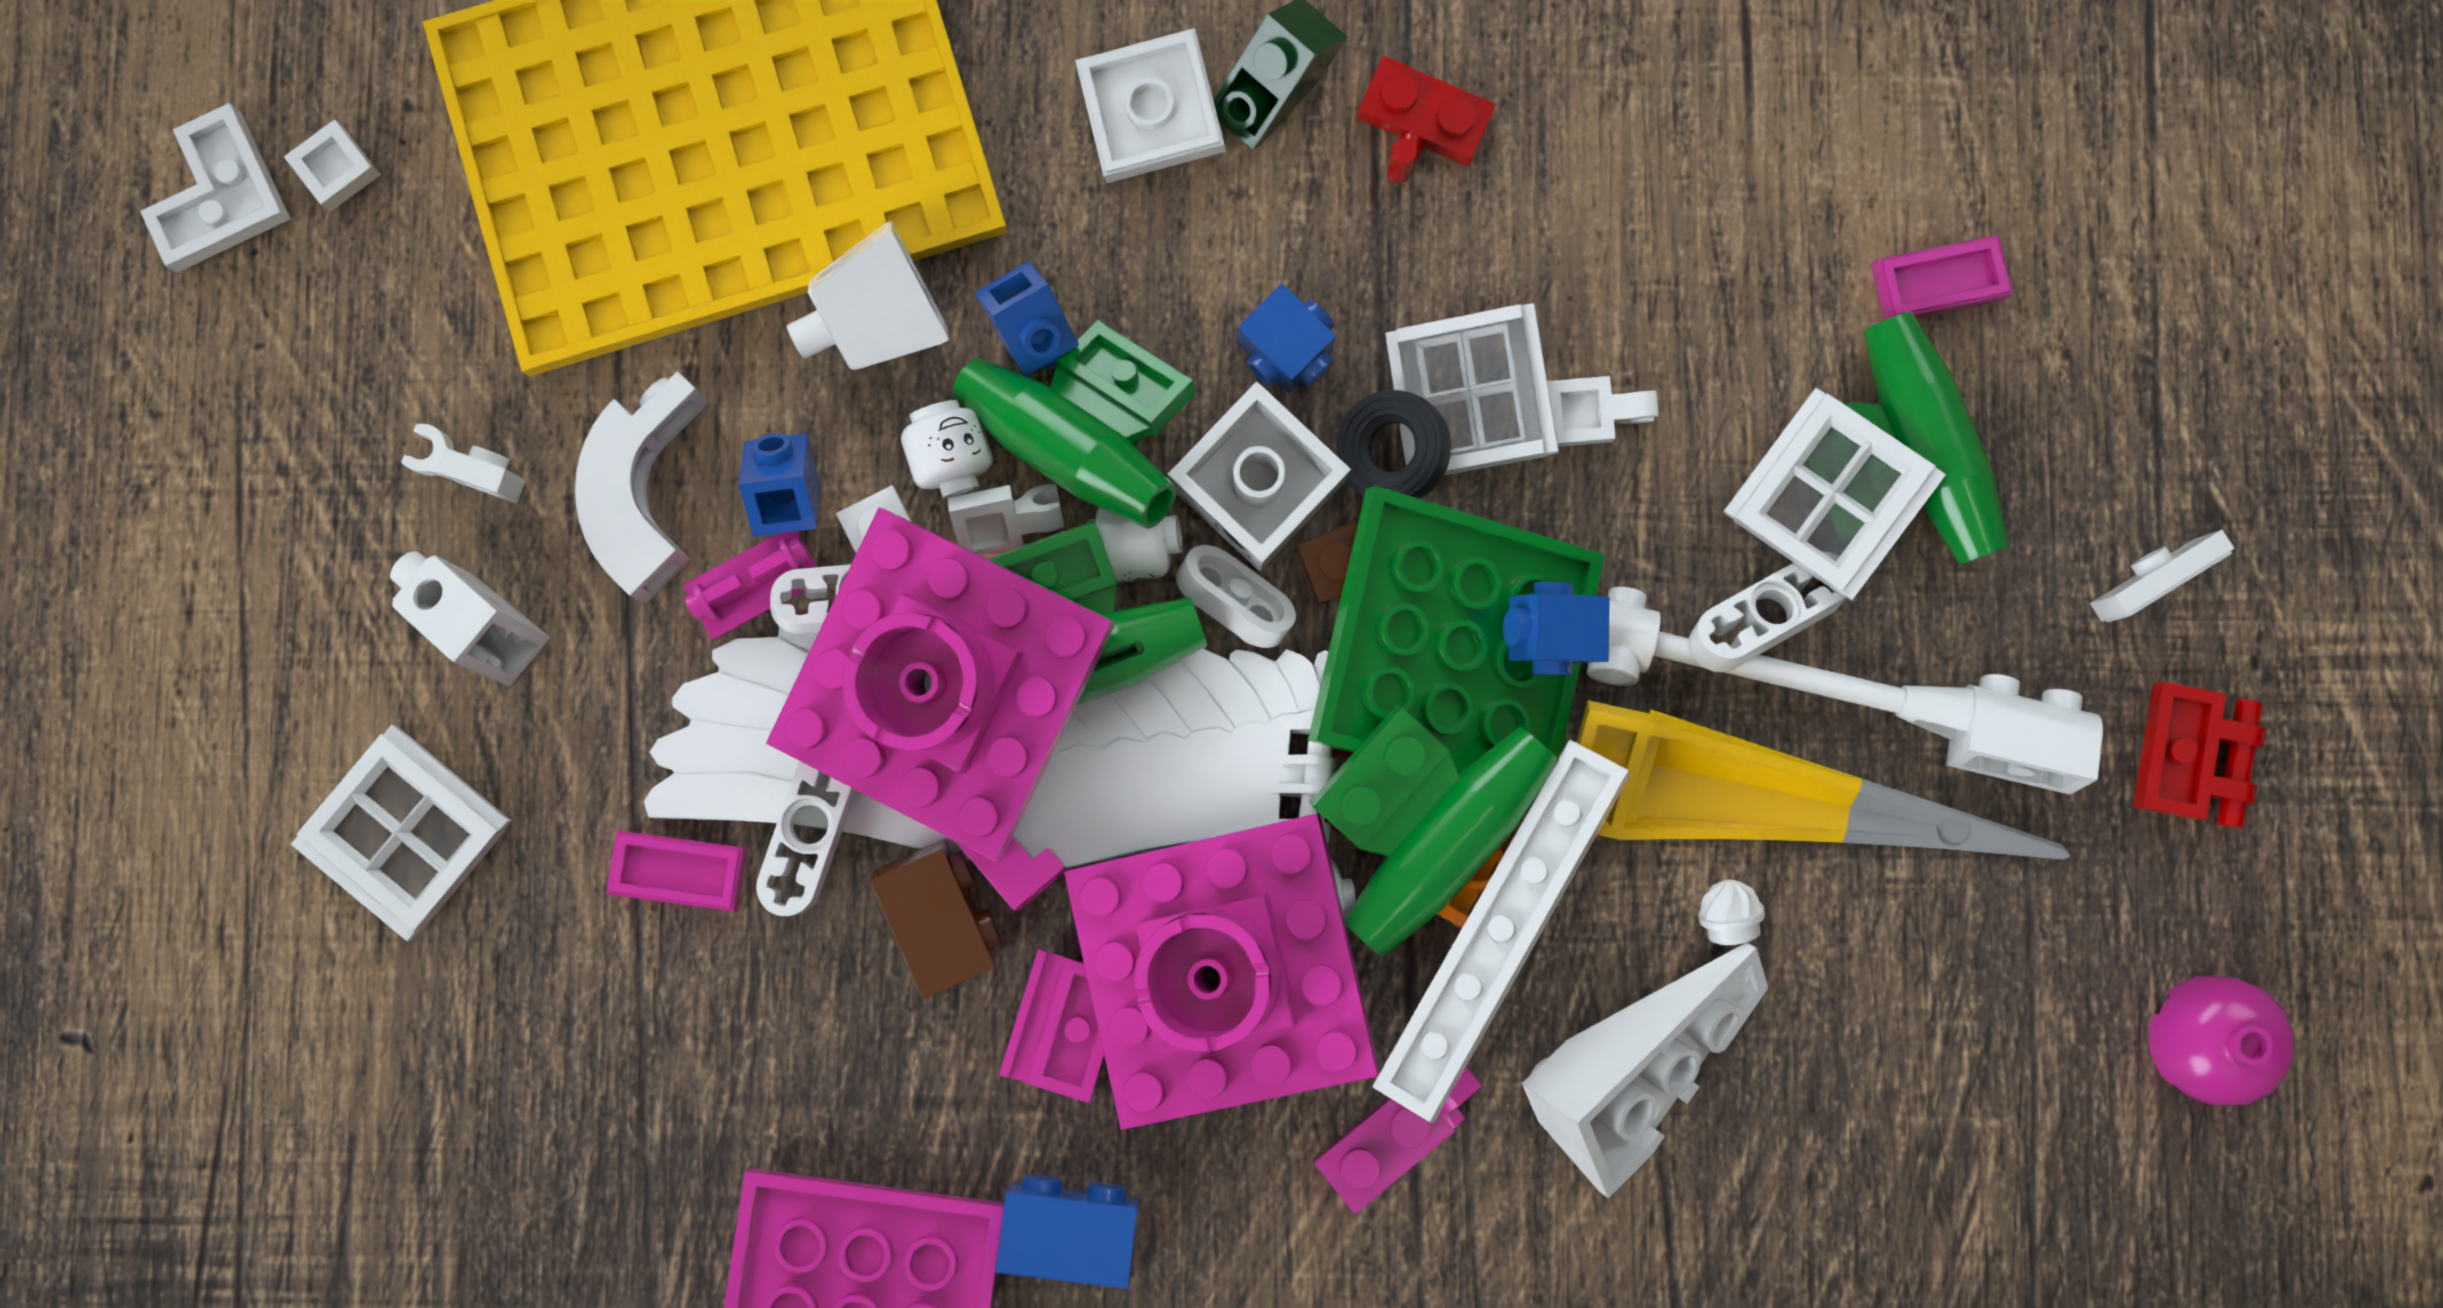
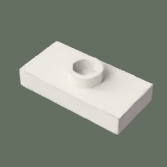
M2223 530L2193 539L2172 553L2169 552L2166 546H2163L2134 562L2131 568L2135 572V576L2092 601L2090 605L2101 622L2107 621L2108 623L2129 617L2232 554L2231 550L2235 548Z

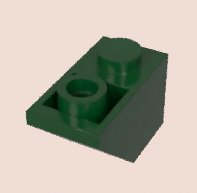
M1294 0L1268 13L1213 100L1218 120L1252 150L1256 149L1317 85L1348 36L1306 0Z

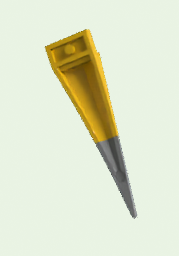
M1590 700L1587 701L1576 743L1629 770L1630 773L1627 783L1597 834L1600 836L1618 840L1738 839L1837 842L1950 849L2061 860L2070 857L2065 847L2060 843L1650 709L1649 713Z

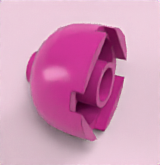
M2195 976L2174 985L2166 993L2165 996L2170 997L2163 1003L2160 1013H2154L2149 1024L2150 1053L2160 1075L2170 1085L2176 1086L2185 1095L2190 1096L2194 1100L2210 1105H2248L2269 1096L2288 1074L2294 1057L2293 1029L2283 1007L2265 990L2235 977Z

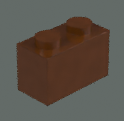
M943 839L874 869L869 882L922 1000L995 968L997 954L994 948L1002 945L1003 942L990 911L985 909L978 912L968 889L977 886L962 850L952 854L946 840Z

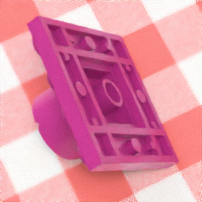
M878 507L766 744L995 862L1002 860L1116 622L889 510ZM927 673H929L932 684L930 690L926 693L924 682Z
M1320 813L1064 871L1121 1130L1378 1077L1380 1070ZM1205 966H1211L1219 972L1221 978L1219 987H1213L1207 982L1203 971Z

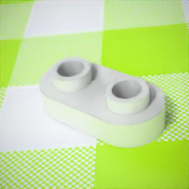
M1200 545L1192 548L1177 571L1176 581L1183 595L1186 598L1191 597L1195 606H1198L1248 644L1262 648L1275 647L1283 641L1295 623V609L1287 596L1220 548L1209 545Z

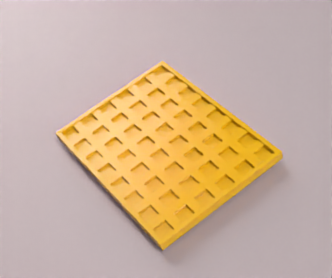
M493 0L422 21L520 368L529 377L807 294L809 280L880 226L891 220L913 261L1008 233L937 0Z

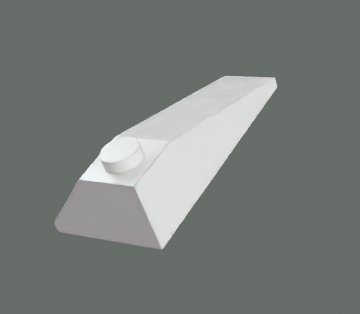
M1744 943L1567 1039L1550 1057L1541 1060L1535 1066L1531 1075L1522 1083L1538 1122L1596 1189L1607 1198L1654 1153L1665 1137L1656 1128L1677 1098L1688 1104L1700 1087L1694 1083L1700 1065L1710 1051L1720 1053L1726 1050L1768 990V984L1757 948L1749 943Z

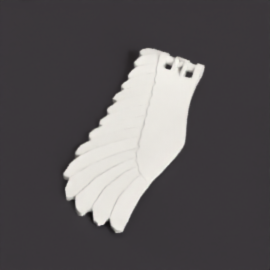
M779 626L777 637L740 638L712 650V660L719 667V671L682 684L672 697L673 708L691 719L689 726L657 739L650 751L656 763L660 767L671 769L673 774L654 786L645 798L644 805L648 817L778 822L799 761L767 745L766 741L819 632L796 634L788 632ZM1201 649L1137 685L1077 705L1014 833L1015 837L1033 858L1037 857L1046 848L1054 851L1067 868L1290 820L1280 819L1282 796L1301 798L1299 817L1319 813L1309 802L1338 771L1339 760L1332 758L1333 747L1308 741L1307 755H1289L1291 734L1309 735L1328 651L1325 650L1317 654L1313 665L1303 655L1287 649L1277 661H1273L1255 652L1238 649L1230 654L1228 660L1206 649ZM927 673L924 682L926 693L930 690L932 684L929 673ZM826 774L820 788L812 787L807 783L804 795L824 797L835 805L840 793L826 791L831 778ZM856 790L842 832L885 840L918 849L945 839L952 854L962 850L954 840ZM807 806L797 813L793 825L827 830L828 819L820 808ZM1321 815L1326 841L1329 843L1331 824L1324 822L1325 817ZM963 851V853H964V855L966 856L967 860H971V859L966 855V853Z

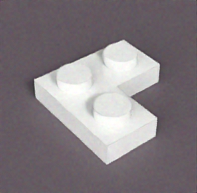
M231 103L173 129L197 185L140 211L164 265L176 273L290 220V216L241 111Z

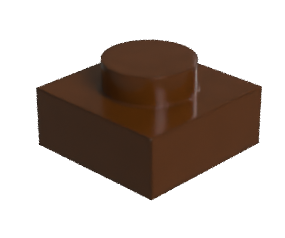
M1356 522L1296 545L1297 553L1318 606L1341 598L1357 530Z

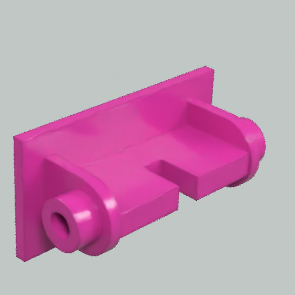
M799 531L779 533L683 584L688 595L684 600L692 616L696 620L701 619L713 641L769 611L772 586L782 574L795 569L816 568L817 565ZM792 589L791 598L804 592V589Z

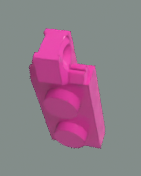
M1466 1066L1434 1123L1425 1120L1388 1097L1313 1159V1163L1351 1211L1356 1214L1455 1132L1454 1128L1465 1120V1117L1457 1107L1482 1087V1085Z

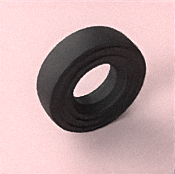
M1385 390L1363 398L1348 412L1338 432L1336 455L1351 469L1346 481L1361 496H1365L1366 488L1378 486L1420 499L1430 493L1443 478L1451 456V437L1444 418L1429 401L1407 391ZM1393 423L1404 424L1412 432L1415 439L1414 455L1403 469L1396 472H1386L1376 464L1373 458V441L1377 433L1385 426Z

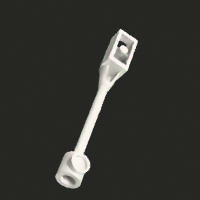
M1613 587L1609 589V662L1588 663L1587 674L1589 677L1610 685H1634L1638 682L1639 673H1645L1648 670L1653 656L1704 668L1693 658L1689 649V638L1659 631L1660 612L1645 608L1647 599L1645 593L1629 587ZM1758 655L1737 668L1724 672L1894 712L1901 719L1949 739L1946 766L2065 794H2072L2098 779L2103 735L2102 720L2098 714L2081 710L2083 697L2074 691L2064 689L2045 690L2042 692L2041 701L2019 696L2020 682L2013 677L1998 674L1984 675L1980 678L1979 686L1968 685L1965 688L1907 685L1899 688L1763 655Z

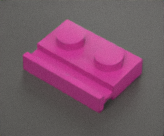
M1038 949L999 1075L1089 1103L1103 1062L1104 1052L1084 962Z

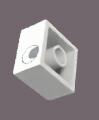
M1256 381L1168 473V479L1176 486V494L1260 572L1346 482L1351 469Z

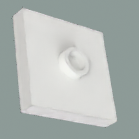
M1195 28L1075 60L1106 183L1226 152Z

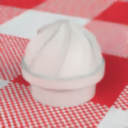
M1726 879L1709 888L1708 893L1702 899L1698 916L1700 925L1707 929L1708 938L1711 942L1720 945H1738L1759 937L1761 933L1759 923L1764 919L1765 912L1764 906L1759 902L1753 888L1742 882Z

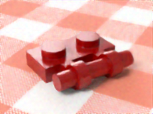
M2164 681L2153 683L2133 808L2191 820H2207L2210 798L2220 801L2216 825L2244 829L2247 805H2255L2258 787L2251 783L2256 749H2263L2266 729L2260 727L2263 703L2253 700L2236 699L2233 719L2230 721L2223 719L2227 694ZM2219 742L2228 745L2224 777L2214 776Z

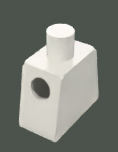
M892 220L880 226L809 280L808 293L817 310L787 325L790 337L804 359L836 344L851 370L864 368L940 345L949 340L948 326Z
M411 551L403 555L391 570V580L401 588L393 598V608L445 656L460 666L510 687L550 639L545 632L477 577L436 555L425 558L418 551Z

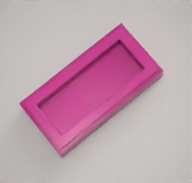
M1999 235L1877 259L1871 265L1884 320L1912 311L1916 318L2003 301L2013 295Z
M616 830L606 894L732 912L738 911L748 848Z

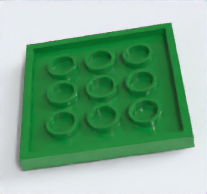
M1373 486L1366 488L1308 741L1354 753L1398 704L1450 750L1458 774L1519 726L1527 730L1559 759L1581 663H1572V675L1532 674V662L1508 661L1509 646L1506 644L1503 636V621L1507 610L1510 608V596L1534 594L1535 582L1573 583V595L1596 596L1605 554L1382 487Z

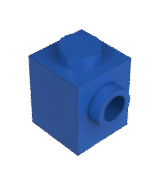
M1030 261L975 292L1006 351L1024 376L1029 375L1035 370H1044L1054 366L1063 354L1079 345L1048 283Z
M1282 283L1237 327L1236 343L1250 355L1246 360V364L1270 388L1278 383L1288 394L1301 382L1310 388L1330 369L1335 361L1329 356L1333 351L1336 335L1331 331L1334 323L1329 315L1310 299L1303 304Z
M773 433L764 435L757 440L744 441L738 485L753 537L817 529L820 481L808 433L789 436Z
M1535 582L1534 594L1510 596V608L1507 610L1503 621V636L1506 644L1509 646L1508 661L1532 662V674L1572 675V663L1609 662L1610 597L1573 595V583Z

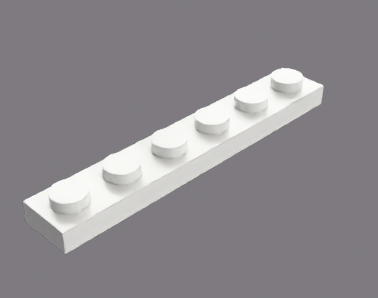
M1572 740L1568 741L1559 757V762L1531 806L1373 1084V1088L1431 1123L1435 1122L1630 777L1629 770Z

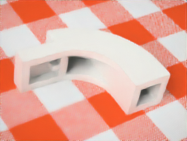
M678 371L669 380L662 378L653 383L642 395L639 401L641 407L634 414L613 399L593 424L584 442L576 471V509L584 538L592 554L608 575L629 596L646 604L691 560L657 525L651 514L647 499V482L655 459L663 448L710 403Z

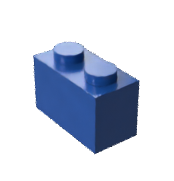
M1026 1174L1023 1177V1184L1011 1183L1005 1195L995 1273L1128 1289L1140 1198L1126 1197L1127 1187L1111 1183L1091 1182L1088 1184V1192L1062 1189L1063 1180L1061 1178L1047 1175Z

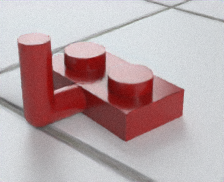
M1383 55L1359 106L1356 118L1401 137L1392 146L1386 172L1391 182L1402 184L1410 178L1423 147L1469 167L1496 104Z

